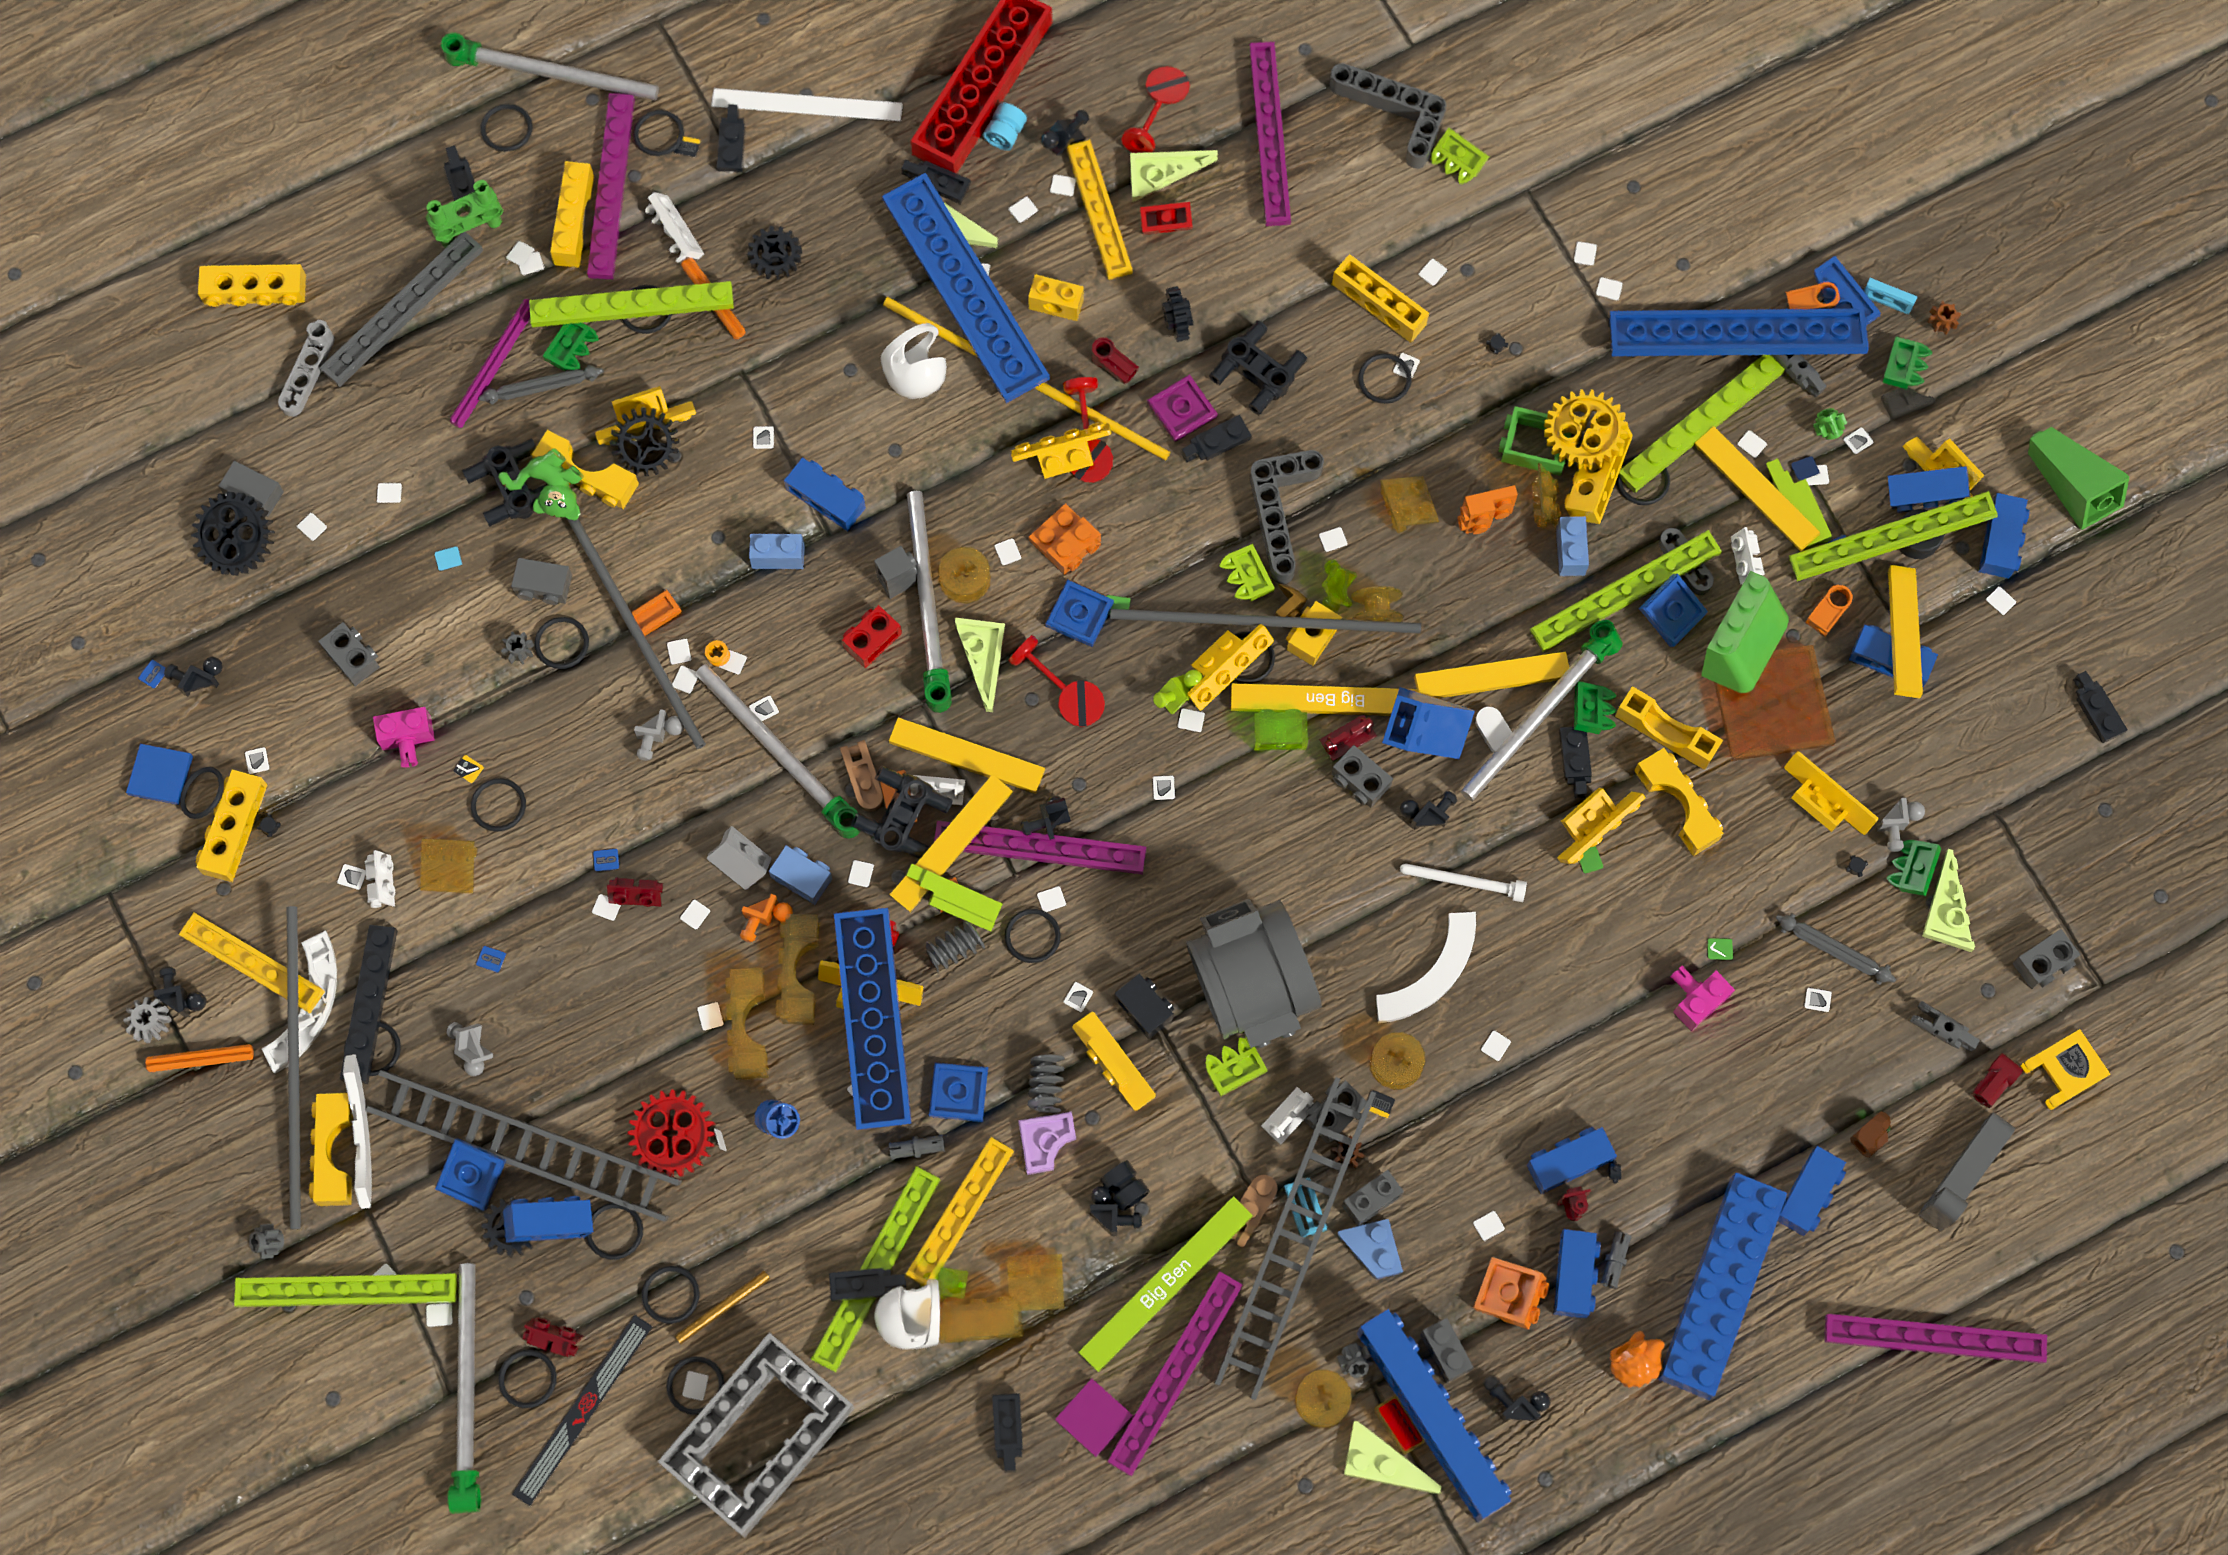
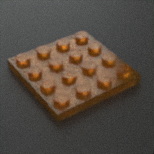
M1813 645L1774 651L1754 689L1750 692L1740 693L1714 682L1732 761L1834 746L1836 743Z

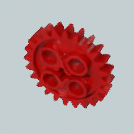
M671 1089L669 1097H667L665 1091H660V1099L651 1094L650 1104L643 1101L640 1102L644 1110L642 1112L634 1110L638 1120H629V1123L635 1126V1130L627 1132V1134L635 1136V1140L628 1143L630 1146H637L632 1155L642 1156L638 1164L644 1165L648 1162V1168L655 1169L657 1167V1171L662 1173L667 1170V1175L674 1176L676 1170L680 1177L684 1176V1168L693 1173L694 1163L703 1166L700 1157H710L706 1147L715 1146L709 1141V1137L716 1136V1133L709 1131V1128L715 1125V1122L707 1121V1118L712 1114L711 1111L702 1112L705 1103L700 1102L695 1105L697 1097L692 1095L687 1100V1092L682 1091L679 1097H677L676 1090ZM674 1109L673 1130L678 1131V1134L672 1138L674 1155L670 1158L671 1138L667 1137L666 1133L672 1129L670 1112ZM662 1112L665 1116V1123L661 1127H655L653 1118L657 1113ZM685 1113H689L692 1116V1123L690 1126L683 1128L680 1125V1117ZM656 1140H662L664 1150L656 1155L652 1151V1145ZM684 1140H688L691 1143V1150L686 1155H682L679 1152V1145Z

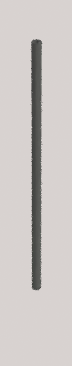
M566 518L696 749H701L706 743L579 519L570 520Z
M1111 609L1110 614L1111 619L1250 626L1262 624L1271 627L1421 633V623L1128 609Z
M289 906L286 907L290 1230L301 1229L297 907Z

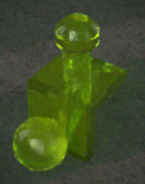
M1329 560L1324 565V569L1329 576L1322 583L1328 596L1322 600L1321 604L1337 613L1340 609V604L1349 608L1352 606V602L1347 595V588L1357 577V574L1340 567L1337 560Z
M941 1267L940 1277L937 1276L935 1278L938 1280L939 1298L945 1299L946 1296L964 1299L969 1272ZM931 1272L924 1274L923 1278L928 1280Z

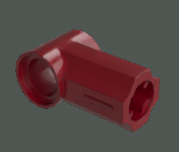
M1101 337L1094 341L1091 354L1092 362L1096 366L1107 370L1124 385L1129 383L1139 370V366L1116 349L1110 339ZM1100 349H1105L1109 352V354L1106 356H1101L1097 353V351Z
M2003 1052L1987 1070V1075L1971 1093L1978 1103L1988 1108L1993 1106L2005 1089L2009 1088L2024 1071L2023 1068Z

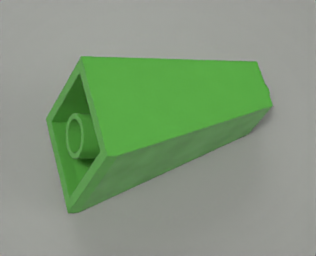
M2052 427L2043 432L2039 431L2030 438L2029 456L2081 530L2124 507L2130 478L2125 472Z

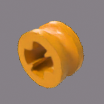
M716 640L706 646L705 656L710 664L719 667L729 661L730 651L724 642ZM717 649L719 652L721 651L722 656H714L713 652Z

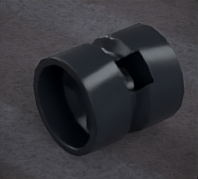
M1128 1160L1115 1166L1100 1179V1182L1107 1191L1114 1193L1113 1200L1121 1212L1133 1207L1150 1193L1143 1180L1136 1179L1137 1172Z

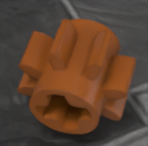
M1942 301L1939 308L1935 306L1931 308L1930 314L1932 316L1929 317L1927 322L1932 323L1934 332L1940 331L1947 335L1950 328L1954 330L1957 328L1959 323L1956 320L1959 319L1961 313L1956 312L1955 304H1945Z

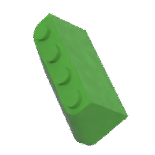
M1753 571L1749 572L1706 651L1701 676L1740 693H1747L1754 689L1786 631L1789 621L1788 614L1766 577Z

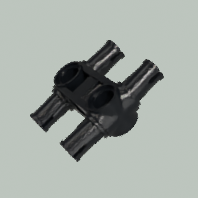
M1259 320L1244 335L1233 338L1229 342L1228 348L1222 354V361L1209 374V378L1215 384L1221 385L1234 370L1260 388L1261 391L1249 403V409L1256 415H1260L1272 400L1286 395L1289 386L1295 380L1296 372L1307 361L1306 355L1300 350H1296L1284 365H1281L1255 346L1268 331L1267 326ZM1241 350L1244 352V354L1238 356L1235 355L1233 351ZM1277 379L1283 381L1284 384L1275 385L1272 381Z
M532 438L514 447L507 445L504 447L494 446L488 451L487 455H484L483 461L462 469L468 484L487 475L493 476L505 499L503 504L483 512L489 527L508 518H511V520L529 518L534 512L533 504L535 499L540 496L543 488L547 486L545 484L532 490L531 488L528 489L526 483H524L521 490H508L501 484L498 478L499 473L506 472L512 481L517 479L520 472L517 466L519 464L518 461L531 456L536 449ZM499 458L506 459L502 464H495ZM519 501H527L523 507L515 506Z
M881 765L875 779L894 788L895 794L879 822L857 813L851 826L870 835L873 842L882 845L887 850L894 852L904 851L921 859L929 849V846L909 837V832L918 814L925 804L947 813L953 800L934 791L931 784L917 776L908 773L901 775ZM920 784V790L917 794H908L910 785ZM896 831V838L893 841H884L886 832Z

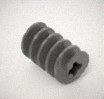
M968 921L963 922L964 931L958 926L954 927V936L949 931H946L944 933L945 941L940 936H936V946L930 941L926 942L927 955L938 974L939 964L948 969L949 959L958 964V954L967 959L968 949L974 954L977 953V944L985 949L977 930Z
M1045 1054L1031 1059L1030 1063L1034 1068H1031L1030 1075L1034 1078L1029 1080V1085L1033 1087L1028 1091L1029 1097L1033 1098L1027 1102L1029 1108L1043 1113H1058L1061 1111V1109L1054 1107V1104L1062 1102V1099L1056 1097L1055 1093L1062 1092L1063 1089L1055 1086V1083L1063 1081V1078L1057 1076L1056 1072L1064 1071V1067L1057 1065V1062L1065 1060L1064 1056Z

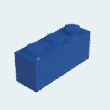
M802 457L784 480L786 490L848 532L866 509L864 496L855 488L849 489L844 486L843 481L836 475L831 474L829 476L823 472L822 467L815 461L810 460L809 462Z
M1966 466L1888 476L1890 505L1892 509H1897L1899 513L1910 512L1915 506H1923V509H1935L1941 503L1951 504L1970 497L1968 469Z
M1997 493L1993 498V503L1998 516L1987 521L1979 572L2009 579L2014 571L2019 570L2022 557L2018 556L2019 547L2022 548L2025 541L2026 533L2022 532L2023 524H2026L2028 521L2030 510L2026 509L2027 499Z
M1864 625L1858 635L1849 660L1893 678L1891 635L1884 633L1877 626ZM1920 645L1922 687H1924L1938 654L1932 652L1930 648Z
M1590 1127L1580 1132V1138L1571 1141L1570 1138H1566L1556 1143V1149L1546 1152L1543 1149L1531 1155L1532 1160L1528 1162L1527 1167L1540 1194L1546 1193L1615 1160L1617 1155L1603 1127L1597 1130L1594 1127Z
M1816 1146L1810 1153L1786 1197L1778 1222L1802 1236L1807 1234L1809 1230L1814 1232L1821 1220L1817 1215L1822 1207L1824 1209L1828 1207L1834 1196L1830 1191L1834 1184L1839 1186L1846 1174L1842 1170L1846 1162Z
M579 1196L564 1198V1201L555 1202L554 1198H542L538 1200V1203H528V1199L513 1200L511 1205L503 1209L506 1242L585 1238L593 1233L590 1200H581Z
M1567 1229L1562 1231L1559 1246L1554 1315L1586 1319L1590 1312H1594L1596 1297L1591 1295L1592 1285L1597 1284L1598 1269L1594 1268V1259L1599 1258L1601 1245L1599 1241H1596L1597 1233Z

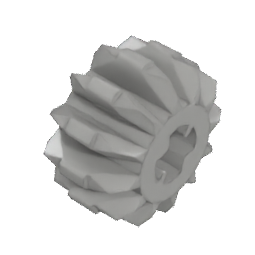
M145 997L143 1004L138 1000H134L136 1007L134 1010L126 1008V1012L131 1015L123 1019V1022L129 1025L126 1028V1032L129 1035L133 1034V1039L136 1041H140L143 1038L144 1042L150 1043L152 1036L157 1040H161V1035L159 1034L161 1030L169 1032V1029L164 1025L171 1022V1017L166 1015L169 1009L166 1006H161L162 1002L159 999H155L152 1002L149 997ZM147 1016H150V1017H149V1021H150V1022H149L148 1024H145V1023H146V1019H145V1018H146Z

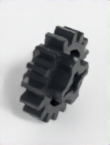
M770 226L769 232H766L763 228L760 229L761 236L753 235L754 243H748L749 252H747L748 260H751V268H757L756 271L759 276L765 273L768 280L771 278V275H775L777 280H780V274L789 277L788 270L796 271V263H801L802 261L801 255H799L802 254V248L799 246L798 237L793 238L791 230L784 233L783 226H780L778 231H774L773 226ZM788 246L791 248V255H790V256L788 255V252H787V251H788ZM759 250L762 251L761 260L758 257Z
M1179 286L1166 288L1165 295L1167 301L1162 303L1166 328L1172 330L1177 342L1189 340L1190 332L1188 327L1193 325L1189 300L1183 298Z
M514 1197L510 1198L508 1204L503 1199H500V1207L498 1208L492 1204L490 1207L493 1213L484 1214L488 1223L481 1224V1228L488 1231L482 1236L483 1239L491 1240L488 1247L492 1250L498 1246L497 1254L501 1256L507 1251V1255L510 1258L513 1257L514 1251H517L522 1256L524 1255L523 1248L533 1249L531 1241L511 1242L512 1245H507L497 1240L499 1238H506L503 1209L511 1205L513 1200H516ZM501 1215L498 1225H495L496 1220Z

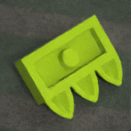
M1448 128L1432 152V164L1441 163L1448 158L1445 164V173H1454L1461 167L1458 180L1459 184H1464L1478 175L1490 156L1456 131Z
M1253 544L1228 554L1221 561V568L1235 569L1228 577L1227 582L1242 584L1237 590L1235 598L1253 601L1274 592L1275 588Z
M1239 1038V1055L1232 1048L1223 1046V1064L1212 1055L1208 1054L1206 1057L1207 1074L1220 1097L1266 1073L1268 1070L1256 1048H1250L1245 1038Z

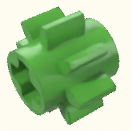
M1828 408L1817 414L1816 423L1813 426L1817 436L1822 434V437H1825L1826 440H1833L1843 434L1844 425L1847 424L1843 413H1838L1834 408Z

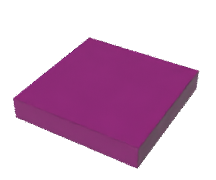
M1190 374L1147 400V404L1174 442L1215 419L1218 414Z
M1091 1378L1057 1416L1055 1421L1096 1458L1133 1415Z

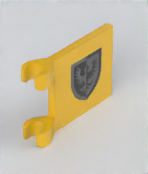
M2080 1029L2021 1064L2025 1074L2042 1065L2059 1089V1093L2045 1101L2046 1106L2050 1110L2110 1075V1072Z

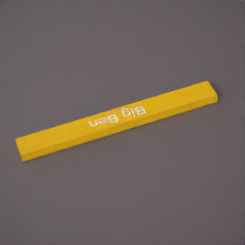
M1232 683L1231 711L1391 716L1399 689Z

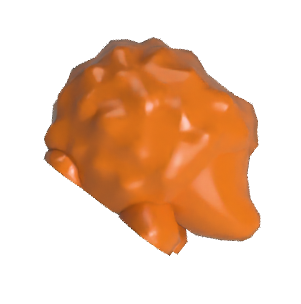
M1639 1331L1628 1342L1613 1349L1610 1353V1367L1614 1378L1629 1388H1641L1643 1385L1649 1384L1652 1379H1656L1663 1369L1661 1351L1665 1343L1662 1340L1652 1339L1645 1341L1644 1333Z

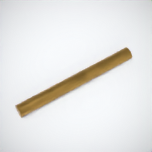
M765 1271L758 1274L677 1333L675 1337L680 1344L684 1343L769 1281L770 1277Z

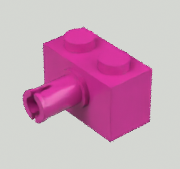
M426 707L373 717L378 744L383 751L399 748L401 767H410L409 762L412 764V767L418 764L414 744L435 740L431 715Z
M1683 965L1670 976L1687 993L1686 998L1676 1007L1673 1013L1691 1032L1735 991L1717 970L1703 983H1698Z

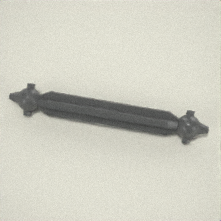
M588 365L584 370H570L505 385L497 391L488 388L478 398L479 401L495 404L498 399L508 400L581 383L585 379L592 382L598 375L603 373V368Z
M1794 913L1786 916H1776L1782 927L1781 932L1786 933L1792 930L1800 939L1867 975H1875L1876 983L1879 985L1887 981L1895 983L1896 978L1891 974L1890 965L1886 964L1885 967H1879L1871 958L1806 923L1796 922V915Z

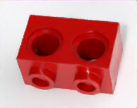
M879 605L874 610L869 609L862 616V621L856 627H850L844 633L842 639L843 648L865 669L902 634L901 625ZM879 622L886 625L882 630H875L873 628ZM859 640L868 642L863 648L854 646Z

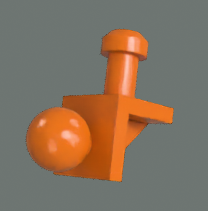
M771 894L770 898L752 906H743V916L749 919L745 930H742L740 933L741 939L750 943L755 941V932L758 924L761 923L769 926L773 915L780 922L789 921L793 916L791 905L786 902L778 903L776 895Z

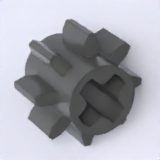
M512 631L508 639H502L506 648H503L501 652L503 656L509 655L508 660L511 664L514 661H520L523 665L527 657H533L529 648H532L534 643L532 640L526 641L527 635L525 632L521 633V635H515Z
M273 1224L260 1225V1228H255V1232L250 1235V1248L252 1252L260 1253V1259L273 1258V1255H278V1250H281L284 1246L283 1233L278 1229L274 1230Z
M1357 1343L1347 1345L1343 1348L1342 1355L1337 1356L1343 1375L1349 1373L1353 1378L1364 1376L1367 1374L1369 1366L1373 1365L1368 1347L1361 1348Z

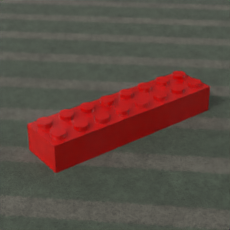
M1039 0L999 1L911 139L913 156L956 174L958 173L992 119L997 106L1002 103L1052 24L1051 6Z

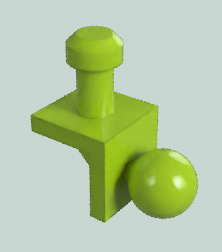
M1189 670L1184 675L1171 678L1154 695L1153 702L1158 708L1166 707L1171 714H1174L1187 700H1190L1187 693L1203 678L1202 674L1198 670Z

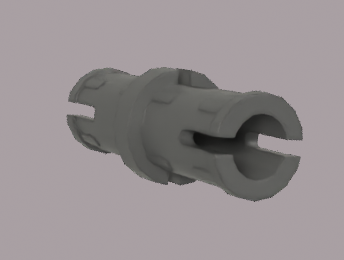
M942 1134L919 1139L918 1136H915L913 1140L889 1142L891 1160L909 1156L920 1158L921 1154L945 1152Z
M1618 1231L1614 1233L1615 1236L1610 1254L1606 1255L1605 1261H1607V1265L1600 1282L1601 1285L1607 1287L1609 1279L1612 1277L1611 1289L1618 1288L1622 1267L1626 1266L1627 1260L1625 1257L1630 1240L1632 1239V1236L1625 1233L1623 1242L1620 1244L1623 1232Z

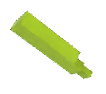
M1779 459L1766 463L1776 489L1820 532V535L1805 547L1804 550L1831 541L1832 535L1807 480L1804 479L1793 483L1788 470L1784 472Z
M914 864L910 865L906 876L919 881L920 887L933 892L928 905L987 931H992L1003 905L1002 903Z

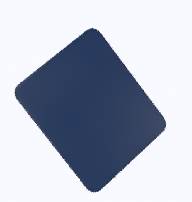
M1812 456L1791 464L1799 481L1820 474Z

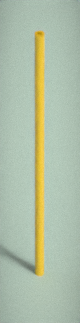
M889 297L884 301L883 306L917 325L925 323L934 325L938 329L937 336L977 357L968 340ZM1042 383L1034 388L1081 414L1080 402L1046 383ZM1087 406L1088 418L1090 420L1103 422V424L1109 423L1112 432L1165 461L1169 457L1170 451Z

